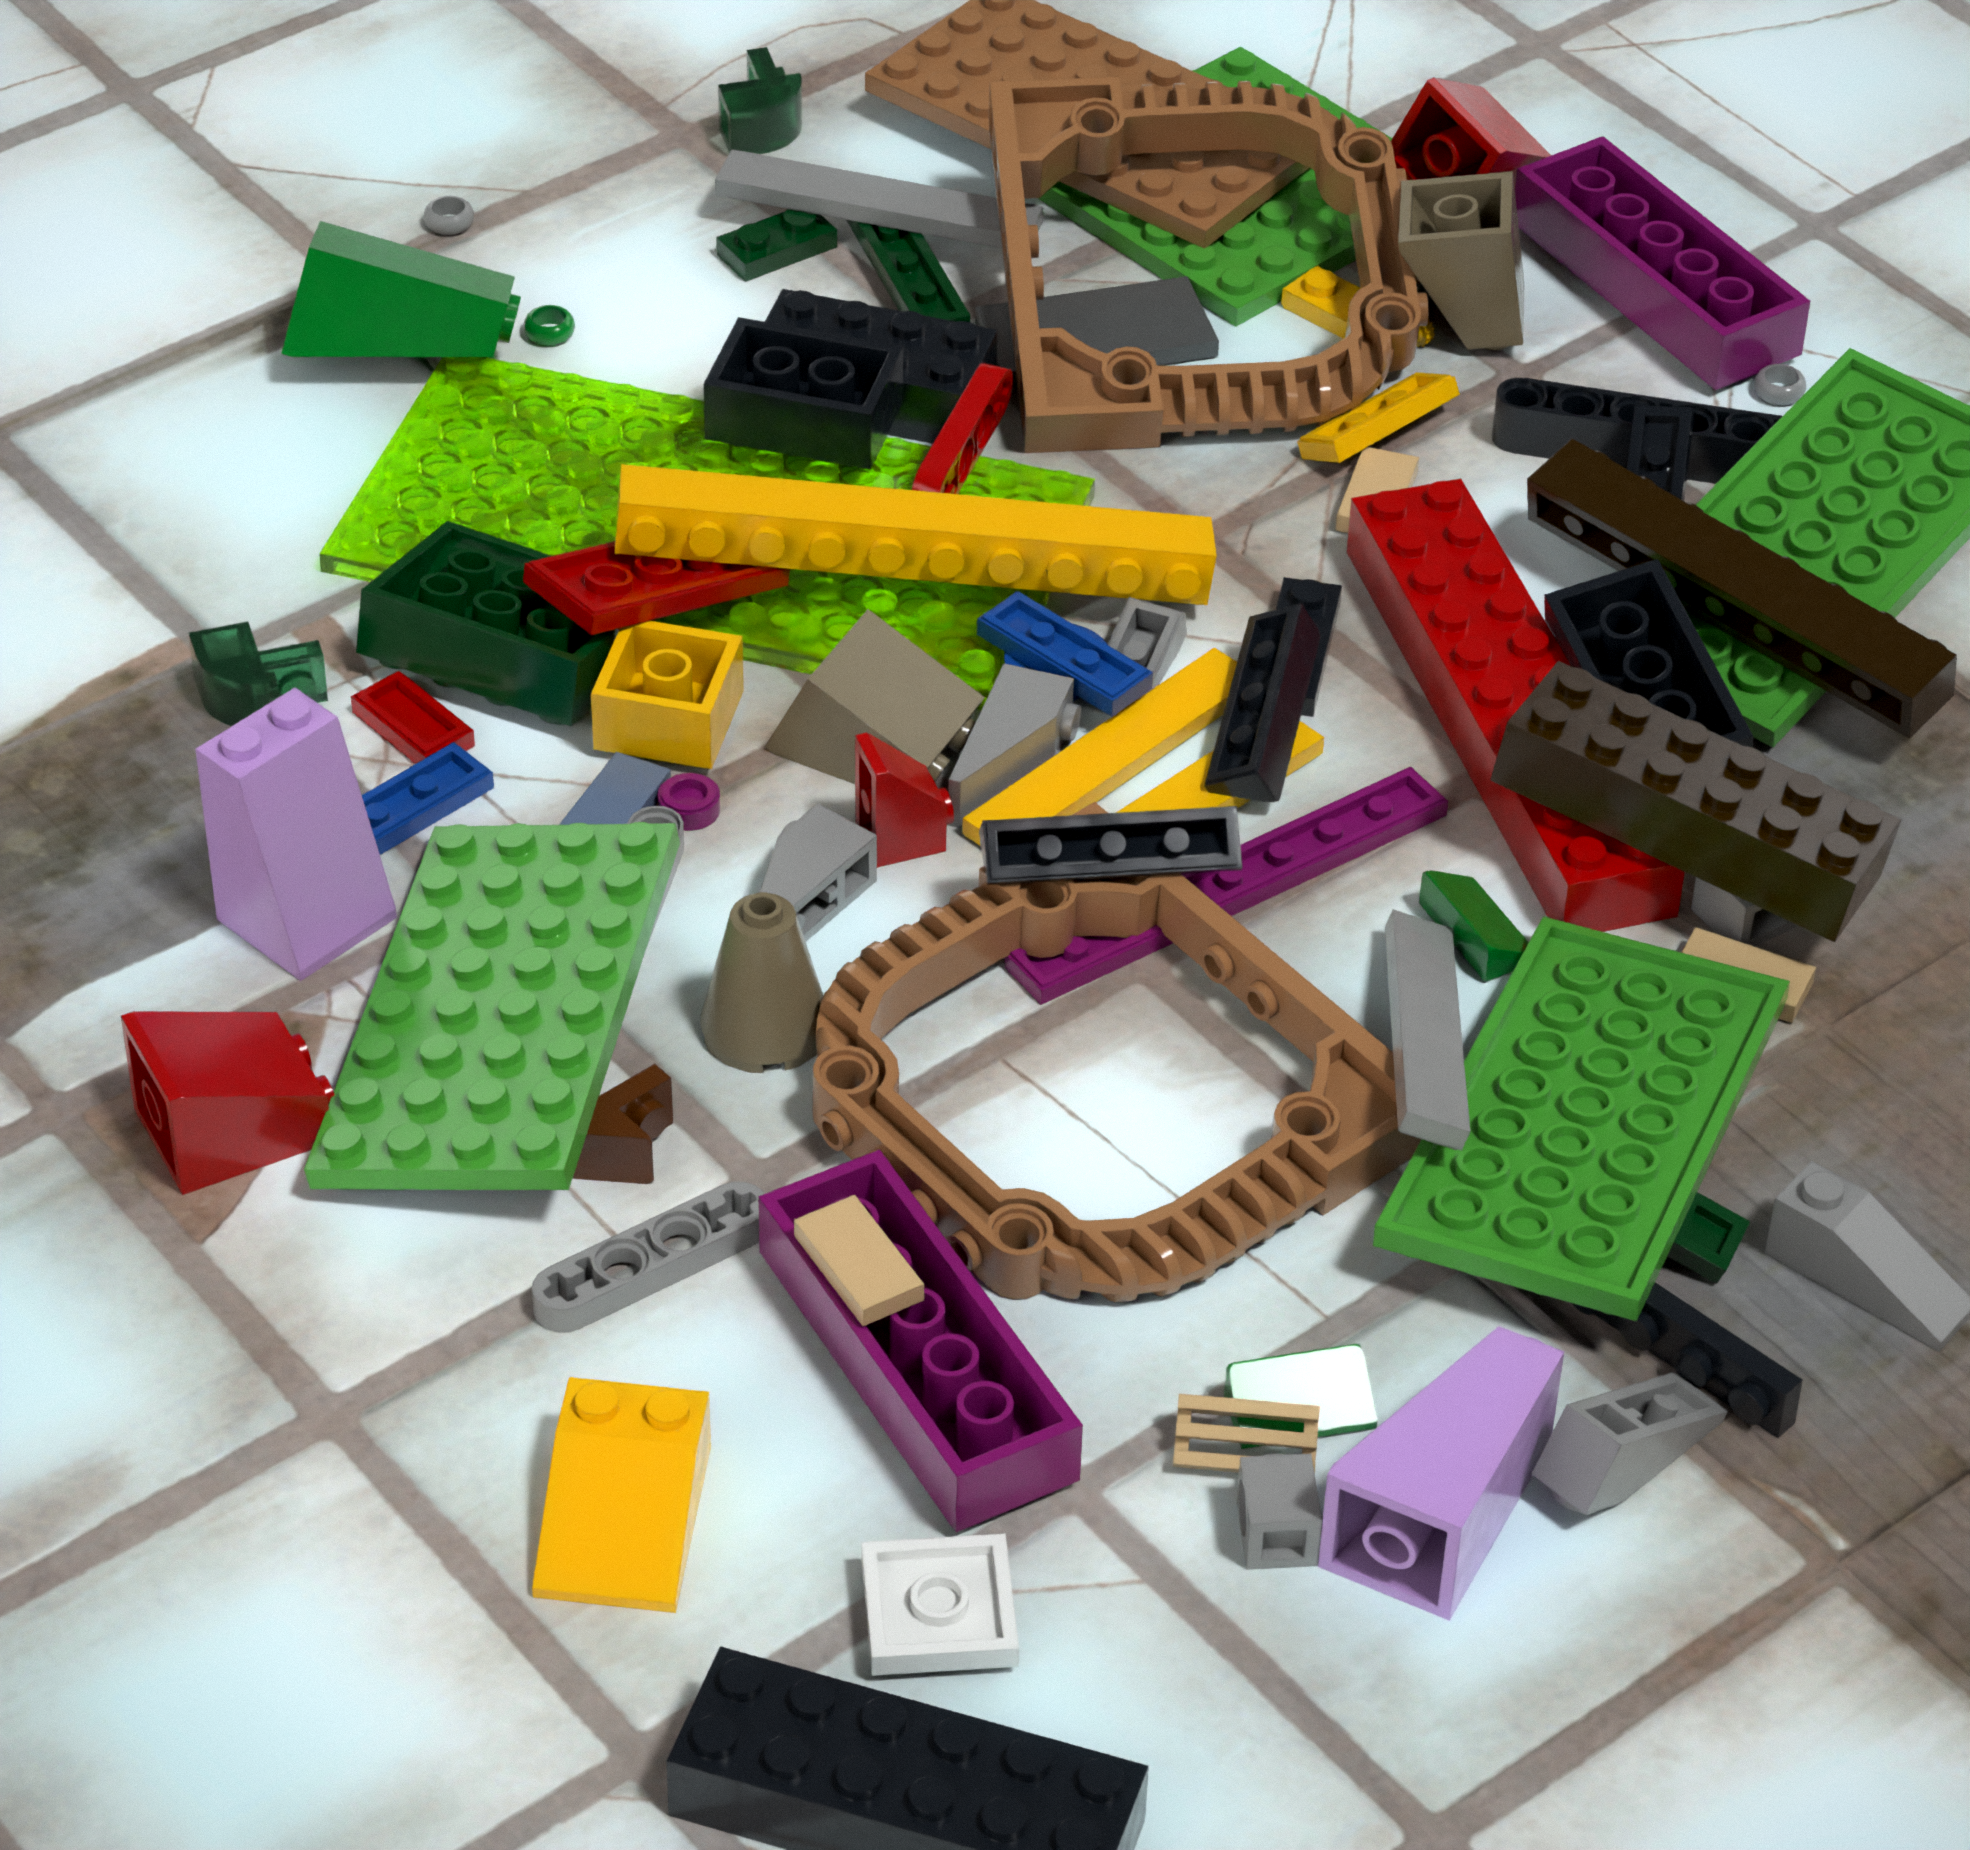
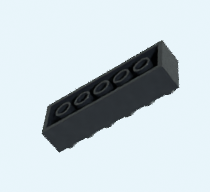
M722 1646L718 1649L666 1761L669 1816L786 1850H1134L1146 1816L1148 1765Z

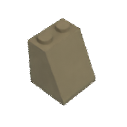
M1513 171L1401 181L1399 252L1468 350L1481 348L1501 350L1509 346L1523 345L1525 282Z
M867 609L807 679L765 745V748L777 756L855 784V735L867 732L926 765L934 782H936L951 761L943 755L948 747L957 754L963 749L976 723L971 717L985 697Z

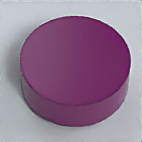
M696 773L678 774L670 777L660 786L658 790V806L673 809L680 814L684 822V831L703 829L714 823L719 817L720 790L712 779Z

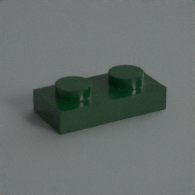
M787 209L785 212L755 223L743 225L739 229L716 237L717 256L745 282L837 248V229L828 220L819 214Z

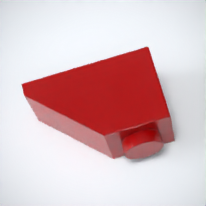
M867 732L855 735V824L877 835V868L945 852L947 825L954 822L953 805L946 788L938 789L926 765Z

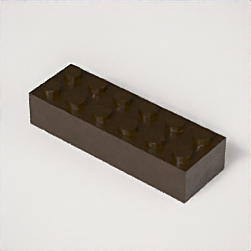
M1560 661L1554 665L1507 722L1490 779L1503 787L1832 942H1836L1881 877L1902 820L1881 810L1872 802L1850 796L1824 784L1820 779L1811 774L1798 772L1766 757L1755 748L1735 743L1707 730L1705 726L1696 721L1683 719L1651 704L1640 695L1627 693L1593 677L1586 670L1571 667Z

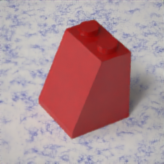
M1435 77L1426 81L1390 141L1393 146L1396 169L1404 168L1407 180L1513 171L1515 189L1517 168L1551 156L1484 87Z
M133 1011L121 1015L134 1110L182 1195L312 1150L326 1111H329L328 1105L331 1097L335 1095L325 1075L318 1077L314 1075L310 1054L303 1037L299 1033L290 1035L277 1012Z

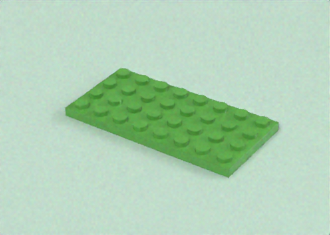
M1849 348L1696 505L1704 513L1733 529L1745 532L1752 540L1781 556L1793 559L1800 567L1829 583L1841 586L1855 598L1878 611L1887 612L1896 618L1970 539V406ZM1686 610L1753 737L1774 748L1826 691Z
M517 823L500 826H467L463 824L434 826L335 1086V1096L331 1097L328 1105L329 1111H326L305 1165L304 1171L310 1189L569 1190L680 845L676 823H572L569 825H526Z
M1543 916L1464 1061L1470 1134L1462 1151L1421 1139L1375 1224L1373 1246L1410 1258L1462 1271L1473 1276L1532 1291L1539 1295L1598 1310L1605 1314L1637 1321L1690 1209L1695 1194L1698 1192L1783 1011L1788 997L1790 981Z

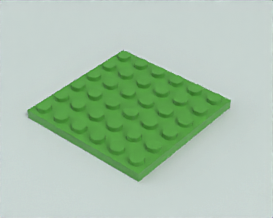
M1241 46L1193 70V72L1209 79L1217 80L1227 87H1237L1238 81H1250L1252 87L1270 89L1271 83L1284 86L1286 93L1304 98L1305 93L1317 97L1320 107L1329 111L1339 120L1343 112L1353 121L1356 128L1376 129L1363 119L1358 118ZM1311 168L1300 174L1205 249L1060 181L1053 185L1041 198H1038L1161 279L1188 277L1201 305L1235 327L1280 303L1282 300V289L1310 269L1319 266L1334 273L1356 260L1349 216L1334 210L1322 199L1317 188L1315 171Z

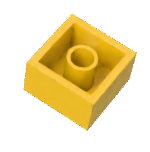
M646 621L620 628L591 692L593 749L611 753L617 751L629 756L712 770L744 692L743 636L655 621Z

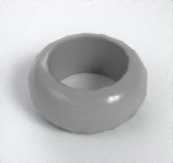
M457 196L438 197L430 201L424 211V221L427 227L441 235H456L466 231L472 225L474 210L470 203Z
M1773 364L1762 368L1757 373L1754 379L1756 393L1764 401L1774 405L1794 404L1804 395L1806 379L1799 370L1792 366ZM1772 383H1782L1788 386H1778Z

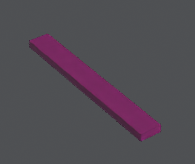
M1410 766L1241 844L1242 870L1185 873L1182 875L1230 916H1233L1446 817L1448 800ZM1157 925L1138 936L1132 935L1127 938L1074 936L1071 944L1064 949V953L1054 957H1034L1027 955V951L1022 948H1018L1005 957V968L1042 1005L1173 944V942L1164 935L1162 929Z

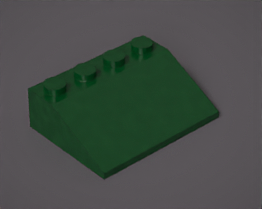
M446 521L361 589L356 653L376 659L387 668L405 669L431 678L437 685L449 688L457 687L485 697L492 704L512 706L539 715L547 723L572 726L591 709V692L620 628L590 635L523 583L524 564L529 563V561L550 557L551 555Z

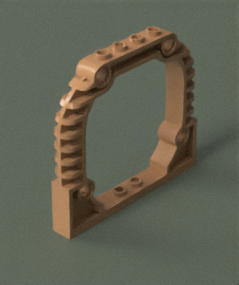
M1120 76L989 81L988 125L1024 453L1160 447L1161 433L1181 432L1182 437L1195 436V431L1215 430L1216 435H1228L1229 430L1248 429L1250 434H1260L1263 432V428L1282 427L1283 432H1294L1297 426L1315 423L1319 427L1327 423L1330 418L1359 407L1361 402L1376 388L1380 389L1388 372L1404 369L1415 358L1419 326H1427L1428 299L1425 292H1417L1416 284H1420V281L1399 252L1401 181H1407L1404 168L1396 169L1393 146L1390 139L1384 133L1373 128H1356L1353 121L1343 112L1339 120L1329 111L1320 107L1317 97L1305 93L1304 98L1286 93L1283 85L1271 83L1270 89L1252 87L1250 81H1238L1237 87L1219 88L1218 82H1206L1205 88L1187 89L1185 83H1174L1172 90H1154L1153 84L1141 85L1140 91H1122ZM1239 149L1277 153L1315 171L1317 188L1322 199L1334 210L1349 216L1361 289L1356 292L1349 303L1345 338L1317 355L1281 362L1160 366L1156 364L1155 359L1147 351L1137 347L1126 346L1116 348L1106 354L1076 339L1063 328H1039L1036 300H1043L1044 298L1042 266L1032 267L1031 258L1039 257V235L1037 225L1027 224L1025 199L1041 198L1053 185L1076 170L1089 175L1107 174L1118 167L1123 155Z
M1093 802L1073 815L1105 814L1108 812L1096 802ZM983 866L979 868L977 888L971 891L965 889L950 898L949 904L942 908L933 907L921 914L918 922L913 925L903 924L891 932L889 939L882 943L874 941L862 949L860 956L853 962L844 964L837 972L836 979L824 993L817 1017V1059L813 1066L812 1113L813 1121L819 1128L826 1143L836 1151L842 1150L851 1160L880 1149L967 1269L974 1273L992 1291L1010 1299H1028L1039 1294L1042 1290L1072 1300H1077L1080 1297L1081 1290L1100 1293L1107 1300L1113 1302L1134 1301L1138 1294L1153 1293L1161 1297L1176 1293L1180 1290L1181 1285L1191 1281L1199 1283L1212 1276L1215 1269L1224 1263L1234 1262L1244 1255L1247 1248L1255 1243L1261 1244L1274 1236L1275 1231L1285 1224L1290 1225L1302 1218L1305 1211L1312 1206L1319 1213L1325 1215L1410 1160L1421 1141L1419 1138L1398 1131L1393 1052L1182 874L987 885ZM1157 925L1169 940L1203 968L1212 981L1225 986L1246 1004L1249 1011L1257 1019L1266 1021L1313 1061L1310 1092H1295L1285 1096L1277 1104L1273 1118L1272 1136L1266 1143L1175 1201L1134 1218L1079 1220L1064 1205L1043 1192L1027 1188L1001 1189L899 1095L897 1058L882 1041V1038L914 1010L1010 955V952L1018 948L1027 951V955L1039 958L1054 957L1064 953V949L1071 944L1074 936L1127 938L1132 935L1138 936Z

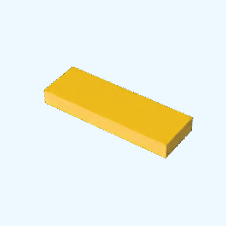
M1420 372L1412 374L1362 402L1354 410H1348L1300 437L1297 443L1302 459L1335 463L1344 461L1460 395L1455 376Z

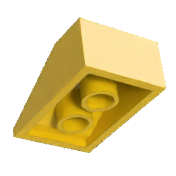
M569 1377L554 1439L532 1586L533 1598L676 1613L711 1450L709 1392Z

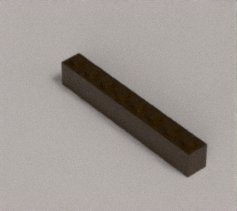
M1571 438L1527 478L1528 519L1617 571L1658 559L1685 610L1910 739L1954 696L1957 654L1948 650L1942 643L1926 638L1898 622L1891 614L1878 611L1850 595L1841 586L1829 583L1800 567L1793 559L1781 556L1752 540L1745 532L1733 529L1704 513L1697 505L1686 503L1658 487L1649 478L1638 476L1615 463L1604 453L1592 450Z

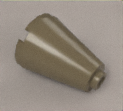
M759 892L741 898L733 905L730 911L701 1010L700 1026L708 1051L727 1066L748 1073H763V1065L784 1063L785 1071L797 1068L817 1055V1017L824 995L793 905L779 895Z

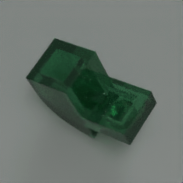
M767 47L747 50V81L718 85L719 130L729 153L732 149L755 154L770 153L792 143L801 132V74L785 75L782 66H775Z
M248 621L188 633L194 680L201 702L212 717L229 726L235 725L293 688H297L317 703L328 701L324 655L319 640L258 651Z

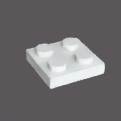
M1006 1533L861 1542V1562L872 1676L1019 1667V1642Z

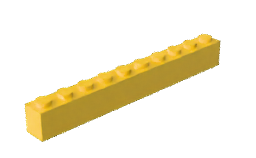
M621 464L614 554L1116 598L1131 597L1139 600L1208 605L1217 557L1212 517Z

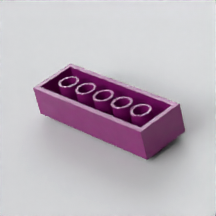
M1604 136L1517 168L1515 199L1519 229L1714 390L1757 374L1768 365L1781 364L1802 355L1811 301Z
M880 1149L758 1196L760 1254L955 1533L1080 1481L1083 1424ZM852 1195H856L924 1283V1301L866 1326L861 1325L794 1236V1219Z

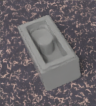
M1129 597L1108 645L1152 671L1153 689L1162 681L1187 635L1185 612Z

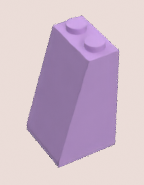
M293 688L195 749L218 921L299 981H302L397 918L394 900L340 722L336 715L297 688Z
M1498 1326L1335 1462L1327 1474L1318 1567L1450 1621L1531 1480L1532 1472L1553 1432L1564 1351L1546 1345L1535 1338L1526 1337Z

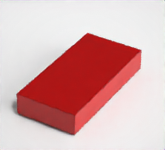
M400 670L351 696L352 713L415 764L453 742L465 751L475 747L474 730Z

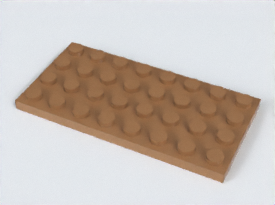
M969 0L865 72V91L991 149L988 125L989 81L1120 76L1122 91H1140L1141 85L1153 84L1154 90H1172L1174 83H1185L1187 89L1205 88L1206 82H1218L1219 88L1227 86L1217 80L1209 79L1182 67L1175 61L1164 59L1144 50L1132 42L1124 41L1097 29L1090 23L1079 21L1059 12L1050 5L1041 4L1035 0ZM1242 149L1123 155L1118 167L1107 174L1089 175L1076 170L1061 179L1060 182L1205 249L1310 167L1277 153Z

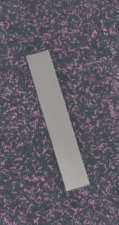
M733 149L715 178V195L1002 248L997 198ZM1025 203L1027 224L1037 225L1039 231L1043 223V206Z
M1393 909L1385 925L1398 1131L1447 1148L1462 1151L1470 1134V1121L1452 928Z

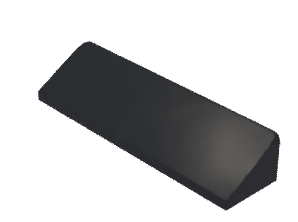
M1302 604L1253 615L1248 619L1204 785L1209 793L1262 802H1277L1280 800L1320 642V632Z
M1237 806L983 820L979 830L987 885L1236 871L1243 868Z

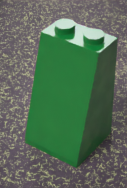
M320 221L308 248L281 354L291 357H494L498 340L507 343L510 341L521 296L511 294L514 276Z

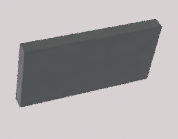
M1187 276L1047 296L1043 300H1036L1039 328H1063L1076 339L1106 354L1116 348L1126 346L1137 347L1147 351L1155 359L1157 365L1218 356V337ZM1008 302L975 307V324L977 326L998 329L997 366L1011 369L1013 375L1012 387H1017Z

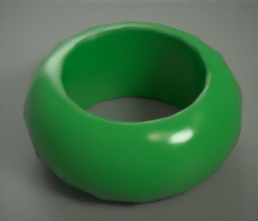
M542 305L534 308L526 315L523 324L526 336L532 342L545 346H554L566 342L571 338L575 330L573 315L567 309L557 305ZM544 324H557L556 326L550 327L541 326Z

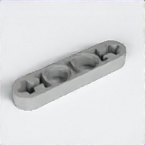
M730 1182L720 1185L545 1268L537 1274L532 1283L533 1314L537 1322L545 1329L554 1332L579 1330L756 1245L759 1242L758 1196L765 1194L764 1191L756 1185L747 1182ZM674 1235H688L698 1241L695 1246L686 1250H673L663 1244L666 1239ZM618 1262H629L640 1268L638 1273L628 1278H615L604 1272L610 1265Z

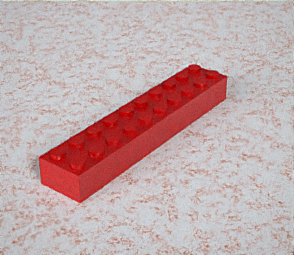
M1462 479L1437 481L1427 485L1393 491H1381L1376 494L1351 498L1346 553L1547 917L1601 932L1678 917L1684 871L1490 780L1509 719L1558 661L1569 666L1571 664Z

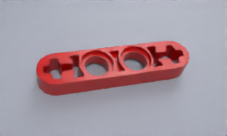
M981 363L921 463L915 475L912 490L959 494L1007 409L1013 382L1011 369L987 363Z

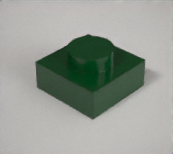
M1696 1192L1690 1209L1667 1256L1717 1284L1726 1272L1750 1221Z

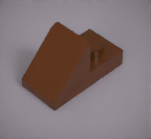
M656 1064L651 1065L598 1096L573 1179L651 1184L654 1181L651 1140L659 1136L666 1127L673 1124L671 1077Z

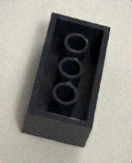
M787 289L781 290L765 322L902 346L903 403L888 435L933 444L981 363L997 366L998 329L977 326L966 321H950L924 316L914 311H898L867 305L861 301H845L814 295L808 291Z
M1658 559L1544 595L1545 622L1572 667L1586 670L1593 677L1627 693L1640 695L1657 707L1683 719L1696 721L1705 726L1707 730L1742 746L1753 748L1752 732Z

